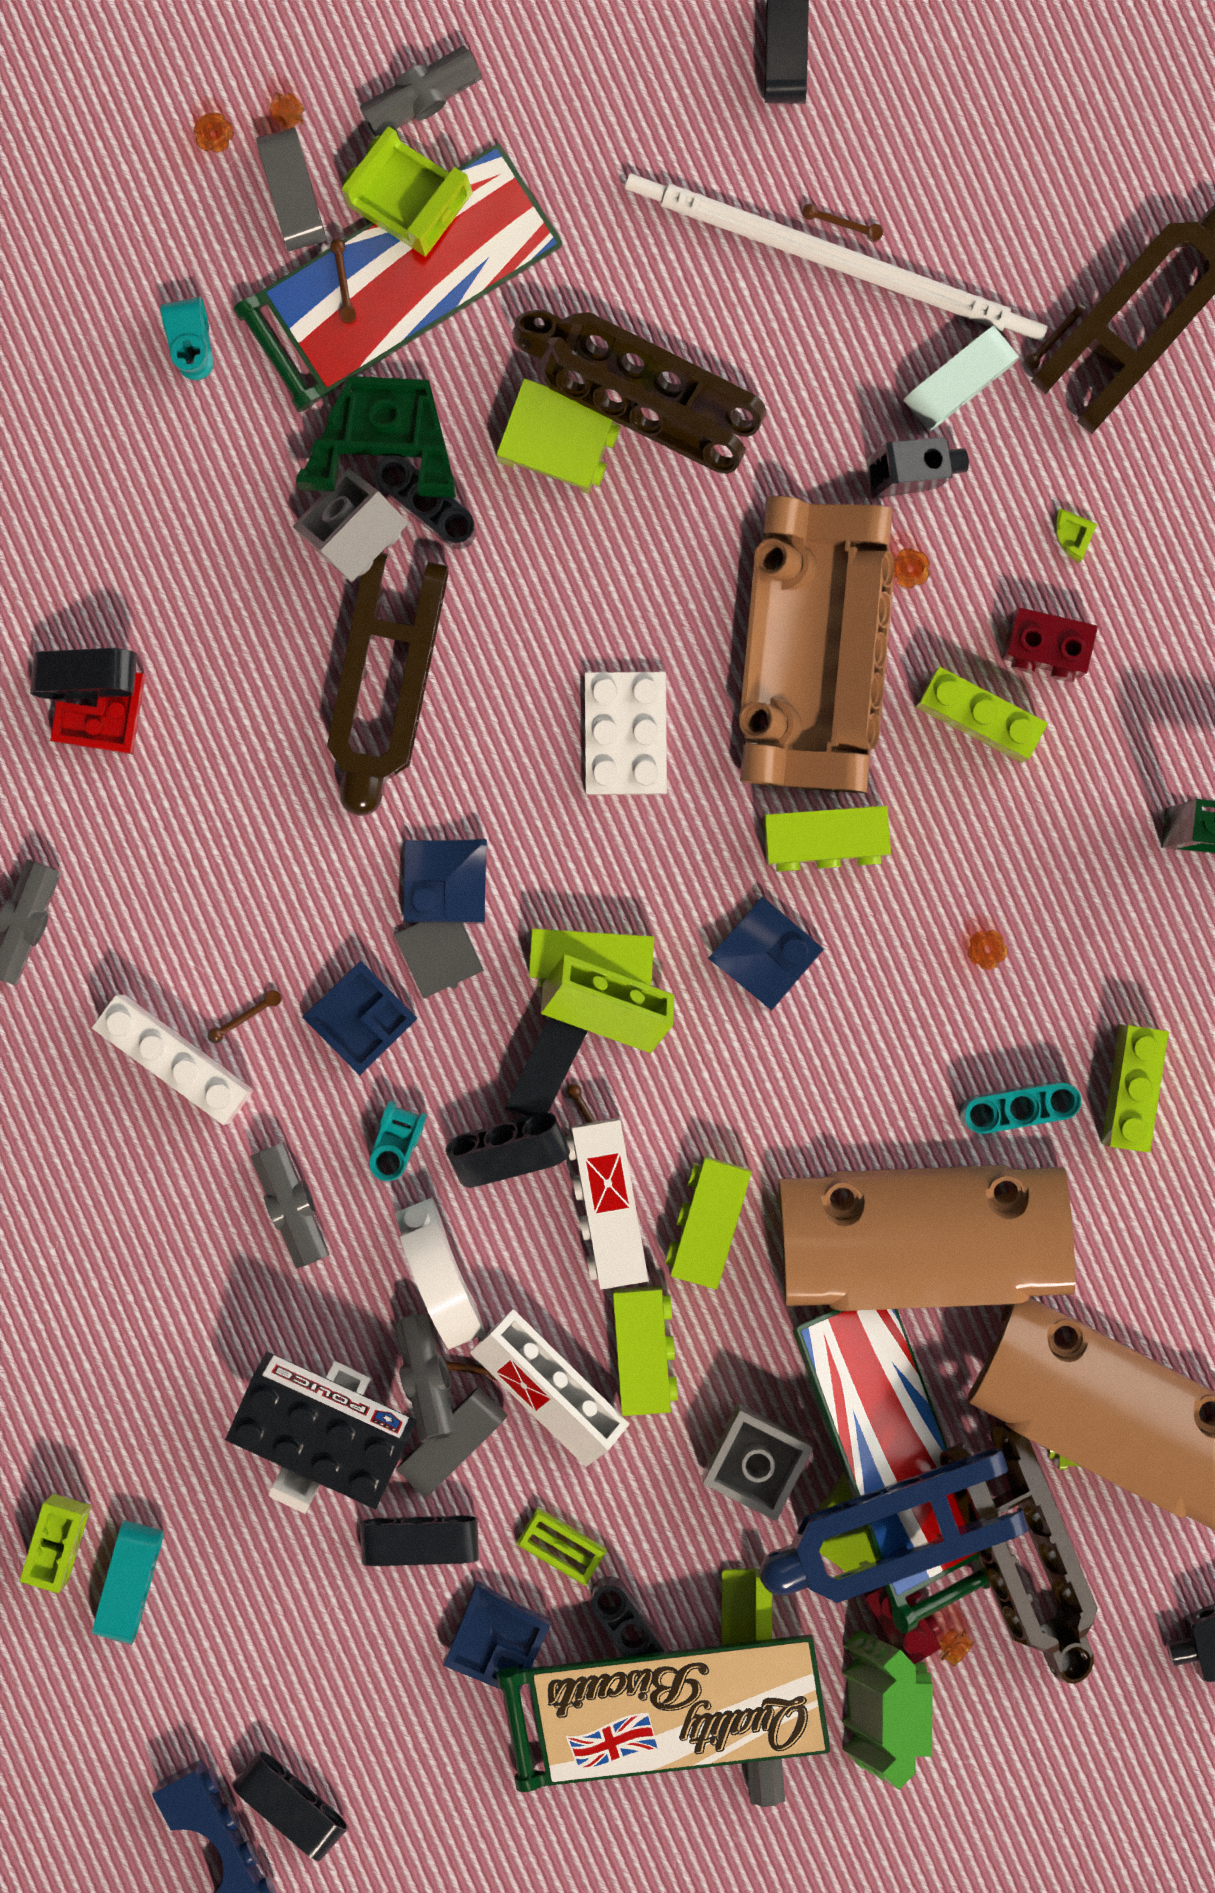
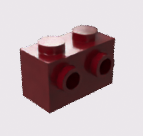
M1018 607L1012 613L1002 660L1012 662L1011 668L1018 671L1034 673L1036 668L1051 671L1050 677L1054 679L1074 682L1075 677L1081 678L1088 672L1098 625Z
M885 1586L863 1593L893 1647L900 1649L914 1665L942 1649L937 1636L943 1632L933 1614L919 1621L915 1629L904 1634L893 1623L892 1604ZM919 1590L906 1596L905 1599L911 1607L922 1596Z

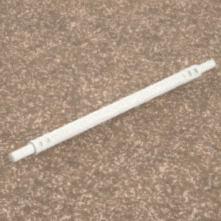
M631 173L627 179L625 189L662 202L661 207L671 209L677 213L745 236L958 314L972 321L980 322L983 325L995 326L997 330L1003 331L1006 328L1042 341L1045 336L1047 325L1011 313L1010 307L986 300L980 296H975L718 202L685 188L677 187L674 184L669 183L667 187Z

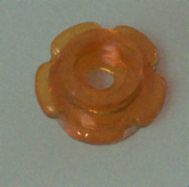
M279 92L273 94L275 99L267 106L273 118L284 129H290L299 124L303 125L304 119L301 114L305 109L300 101L289 92L284 96Z
M207 113L200 117L194 126V133L197 135L195 141L199 148L204 151L222 152L229 147V140L234 136L233 126L229 121L225 120L222 114ZM212 130H216L218 132L215 137H212L210 135V132Z
M912 548L903 549L898 552L897 558L894 559V578L896 577L898 585L910 589L914 585L920 586L924 584L930 575L928 557L923 552L915 551ZM908 565H912L914 567L913 572L907 571Z
M988 930L985 933L978 931L969 940L968 958L973 964H979L981 969H994L1007 956V946L1003 944V936L997 931ZM985 946L991 947L990 953L984 952Z
M952 1628L944 1635L939 1642L942 1647L939 1655L941 1661L946 1660L954 1667L967 1655L974 1645V1641L966 1635L967 1629L964 1628L957 1632Z

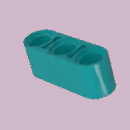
M1053 1081L969 1097L962 1103L959 1117L967 1129L976 1133L999 1132L1074 1117L1081 1107V1096L1074 1086L1064 1082ZM1064 1089L1069 1095V1104L1064 1110L1055 1111L1051 1106V1096L1055 1091ZM1024 1096L1030 1104L1027 1115L1018 1119L1012 1115L1010 1105L1015 1098ZM984 1103L989 1108L990 1117L985 1124L975 1126L970 1119V1112L975 1105Z
M127 1520L123 1521L92 1629L93 1635L130 1645L133 1644L139 1629L161 1549L164 1530Z

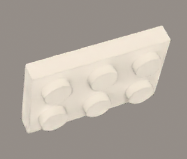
M666 672L585 673L586 795L667 794Z

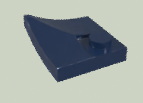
M487 839L405 840L403 923L484 924Z
M761 897L708 959L772 1011L823 952L824 948L767 899Z
M359 961L302 1016L359 1076L418 1019L362 961Z
M476 1581L460 1623L443 1659V1666L500 1689L496 1676L499 1670L508 1667L522 1669L532 1667L550 1628L551 1619L523 1607L483 1583Z

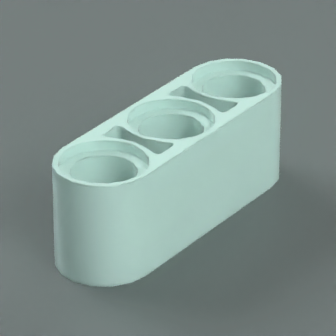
M992 326L917 386L903 401L930 432L997 379L1020 357L997 328Z

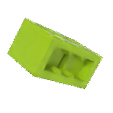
M54 1493L43 1502L19 1582L58 1594L69 1583L92 1505Z

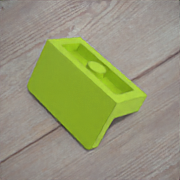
M723 1569L722 1645L772 1639V1593L762 1584L759 1569Z

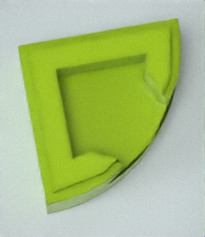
M1059 509L1055 518L1057 541L1066 555L1080 563L1083 560L1097 523Z

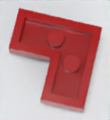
M136 672L133 696L98 698L97 707L56 701L50 741L133 755L146 675Z

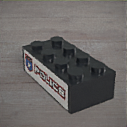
M267 1351L251 1378L225 1441L376 1510L417 1420Z

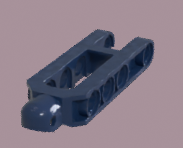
M999 1448L986 1450L803 1516L792 1544L774 1550L764 1557L759 1569L762 1584L769 1592L778 1596L789 1595L809 1588L811 1591L839 1603L1023 1535L1029 1528L1022 1508H1016L1017 1512L1001 1515L987 1521L981 1518L957 1527L946 1496L1006 1473L1008 1467L1002 1450ZM931 1503L941 1532L936 1535L938 1539L908 1549L906 1546L898 1549L899 1553L872 1563H869L867 1560L860 1562L859 1568L834 1577L827 1574L819 1552L825 1539L921 1504Z

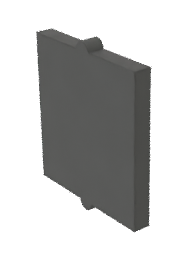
M417 923L394 934L423 999L448 987L455 989L458 987L459 982L484 971L462 923Z

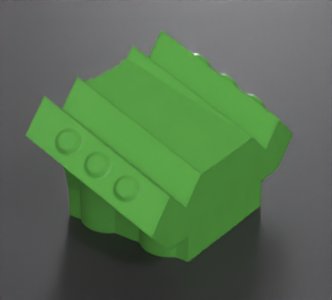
M858 1630L843 1644L844 1648L856 1660L842 1672L847 1678L848 1685L847 1717L842 1723L855 1735L842 1750L860 1768L867 1770L870 1774L877 1776L880 1780L900 1790L916 1774V1757H932L933 1683L931 1674L927 1672L926 1662H918L914 1665L900 1649Z

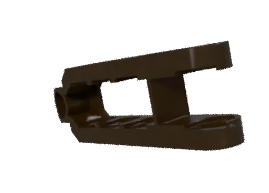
M1215 205L1207 210L1198 222L1169 223L1031 380L1046 395L1087 348L1118 373L1116 377L1076 421L1091 435L1215 295ZM1190 244L1207 259L1205 262L1206 274L1136 353L1106 325L1126 305L1139 287L1148 280L1171 251L1175 248L1187 247Z
M532 310L516 318L512 331L513 341L523 352L541 360L539 369L549 389L715 472L729 474L737 469L746 453V447L743 446L741 440L735 435L741 437L754 435L766 417L765 405L756 395L591 312L576 313L561 319L545 310ZM541 318L545 325L537 324L535 319ZM597 335L602 337L607 342L608 348L596 346L591 341L590 336ZM633 353L638 355L643 360L644 366L632 364L627 359L626 354ZM568 371L578 372L583 376L586 383L579 384L574 382L569 377ZM662 372L674 373L680 379L681 384L669 383L663 377ZM611 389L616 391L621 396L622 402L612 401L606 396L604 390ZM641 408L652 409L658 415L659 420L648 419L643 415ZM735 409H746L753 416V420L741 419L736 414ZM714 445L726 446L730 449L733 456L725 457L720 455L715 450Z
M381 552L373 560L371 568L361 576L327 748L344 771L340 789V801L343 807L353 815L367 816L378 809L382 801L386 780L410 766L447 586L448 565L428 562L423 578L414 627L378 619L384 593L382 590L383 573L387 558L389 559L390 557L388 553ZM375 636L410 643L389 750L379 757L354 752L349 744L354 719L358 718L360 711L357 708L361 682L363 678L366 679L368 672L365 667L370 640L374 639Z
M1003 1421L993 1426L990 1433L994 1448H999L1003 1452L1008 1467L1005 1475L1011 1490L992 1499L986 1482H982L952 1494L965 1524L981 1518L986 1521L996 1518L1016 1506L1022 1508L1029 1528V1534L1059 1605L1054 1618L1039 1625L1030 1603L1034 1600L1031 1593L1025 1591L1015 1566L1018 1561L1014 1554H1010L1006 1542L976 1553L1011 1639L1035 1650L1042 1651L1054 1677L1062 1682L1076 1684L1083 1681L1089 1675L1094 1664V1654L1086 1635L1093 1625L1098 1608L1030 1440L1005 1425L1006 1422ZM959 1443L941 1452V1466L968 1457L969 1454L964 1449L966 1447L965 1444Z

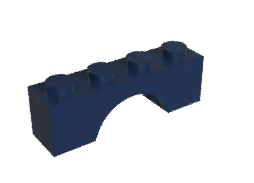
M199 1760L158 1782L152 1792V1796L170 1831L190 1830L200 1833L208 1838L219 1851L223 1863V1879L213 1893H277L271 1879L268 1876L263 1878L256 1864L259 1860L256 1850L249 1840L244 1842L237 1829L240 1826L238 1816L230 1804L225 1806L219 1794L221 1790L219 1780L211 1768L206 1769L202 1760Z

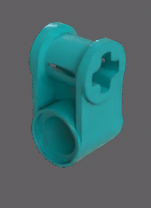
M202 297L161 304V318L172 362L185 378L192 381L205 379L212 372L214 359L209 338L208 317ZM196 351L198 355L194 356V363L188 364L186 361L190 360V353Z
M389 1100L378 1128V1136L369 1161L370 1170L376 1178L381 1181H392L405 1173L413 1150L416 1148L428 1116L427 1113L421 1112L418 1115L396 1107L395 1102ZM394 1120L410 1125L411 1129L394 1123ZM384 1151H392L399 1157L400 1165L394 1174H385L378 1166V1158Z

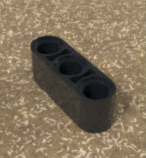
M766 0L765 103H806L809 0Z
M397 455L386 456L380 460L376 466L375 477L380 489L386 496L447 546L453 549H464L473 543L476 538L477 529L473 516L468 510L452 497H436L437 504L431 511L422 512L418 510L415 505L416 500L420 496L418 492L420 471L406 459ZM393 468H400L406 472L404 481L397 486H390L384 482L386 473ZM455 519H462L469 525L466 534L459 538L451 537L446 532L448 524Z
M120 648L35 652L30 694L35 697L53 700L133 696L137 653Z
M549 1017L508 1100L505 1110L521 1118L548 1113L588 1031Z
M540 1113L459 1135L452 1139L445 1149L446 1155L461 1185L468 1188L559 1165L565 1161L570 1153L565 1136L556 1117L552 1113Z
M474 1516L372 1518L360 1522L361 1563L366 1566L464 1564L479 1560L478 1518Z
M606 1576L594 1584L591 1600L592 1610L624 1657L671 1651L629 1589L620 1579ZM605 1591H614L620 1595L621 1600L614 1607H606L599 1602L598 1598ZM630 1624H635L643 1629L644 1634L640 1639L630 1641L622 1635V1630Z
M259 1751L232 1782L236 1793L306 1855L316 1861H321L348 1830L344 1819L274 1757L264 1751Z

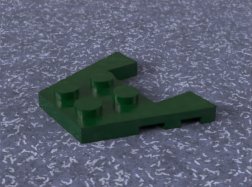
M349 376L327 418L328 424L321 438L316 439L310 450L311 457L304 469H300L297 475L296 483L298 489L335 492L340 454L397 455L400 457L421 458L418 480L420 496L456 498L457 491L430 381L422 379Z

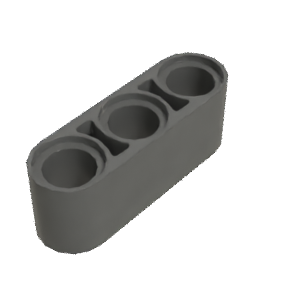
M293 127L257 137L259 153L287 251L326 242L324 227L296 128Z
M480 1386L474 1389L452 1411L457 1434L438 1442H421L396 1468L424 1498L429 1496L508 1416Z

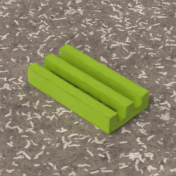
M539 1507L536 1508L531 1520L527 1523L525 1530L516 1542V1545L584 1586L587 1585L607 1552V1548ZM538 1523H544L595 1555L593 1558H590L537 1526ZM532 1534L587 1566L586 1570L582 1572L532 1542L529 1538Z

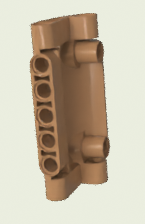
M770 496L766 498L763 524L764 540L756 548L754 554L739 726L744 733L745 739L740 782L819 791L867 793L870 753L877 746L880 734L894 582V558L889 551L892 508L880 505L808 504L800 499L785 496ZM783 552L784 558L781 565L774 569L775 557ZM767 713L768 724L764 730L760 731V718Z
M1000 1164L837 1171L821 1178L779 1179V1207L782 1219L784 1296L786 1306L829 1305L830 1308L835 1310L859 1311L1003 1305L1026 1302L1029 1300V1296L1072 1295L1075 1293L1073 1225L1068 1182L1064 1167L1012 1169L1007 1165ZM1011 1181L1013 1183L1008 1193L1002 1195L994 1193L996 1185L1000 1182ZM838 1188L851 1190L850 1196L844 1201H835L830 1198L833 1191Z
M1031 1297L1023 1303L1007 1304L1000 1320L1003 1329L970 1390L968 1403L1006 1422L1005 1425L1018 1434L1162 1509L1184 1519L1187 1516L1215 1531V1414L1209 1419H1201L1199 1416L1200 1408L1204 1403L1209 1401L1215 1402V1392ZM1061 1326H1070L1073 1329L1071 1340L1065 1344L1055 1343V1331Z

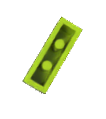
M940 666L931 675L915 708L1021 763L1030 759L1048 725L1046 721Z
M888 806L767 814L763 816L766 864L776 865V872L801 870L800 863L816 862L817 869L841 867V860L856 858L857 866L882 864L881 857L891 855Z
M532 929L529 978H538L537 986L543 987L547 977L563 955L566 954L651 985L655 936Z
M564 954L543 983L541 1014L652 1053L673 1026L674 994Z
M1119 1024L1101 1144L1114 1148L1151 1153L1169 1031Z
M703 1156L701 1164H693L687 1186L694 1188L690 1203L682 1202L676 1225L683 1227L678 1242H670L665 1259V1264L671 1266V1277L718 1290L752 1174L750 1169L707 1156Z
M662 1285L613 1289L622 1416L671 1413L670 1401H678L677 1377H668L667 1361L675 1360L674 1336H665L664 1320H672L671 1295H662Z

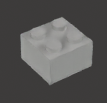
M348 468L336 481L335 492L326 491L292 527L328 563L350 582H353L357 576L365 574L371 568L373 560L386 547L393 545L400 538L402 530L409 523L377 489Z
M737 1403L701 1475L703 1485L777 1522L814 1447L811 1440Z

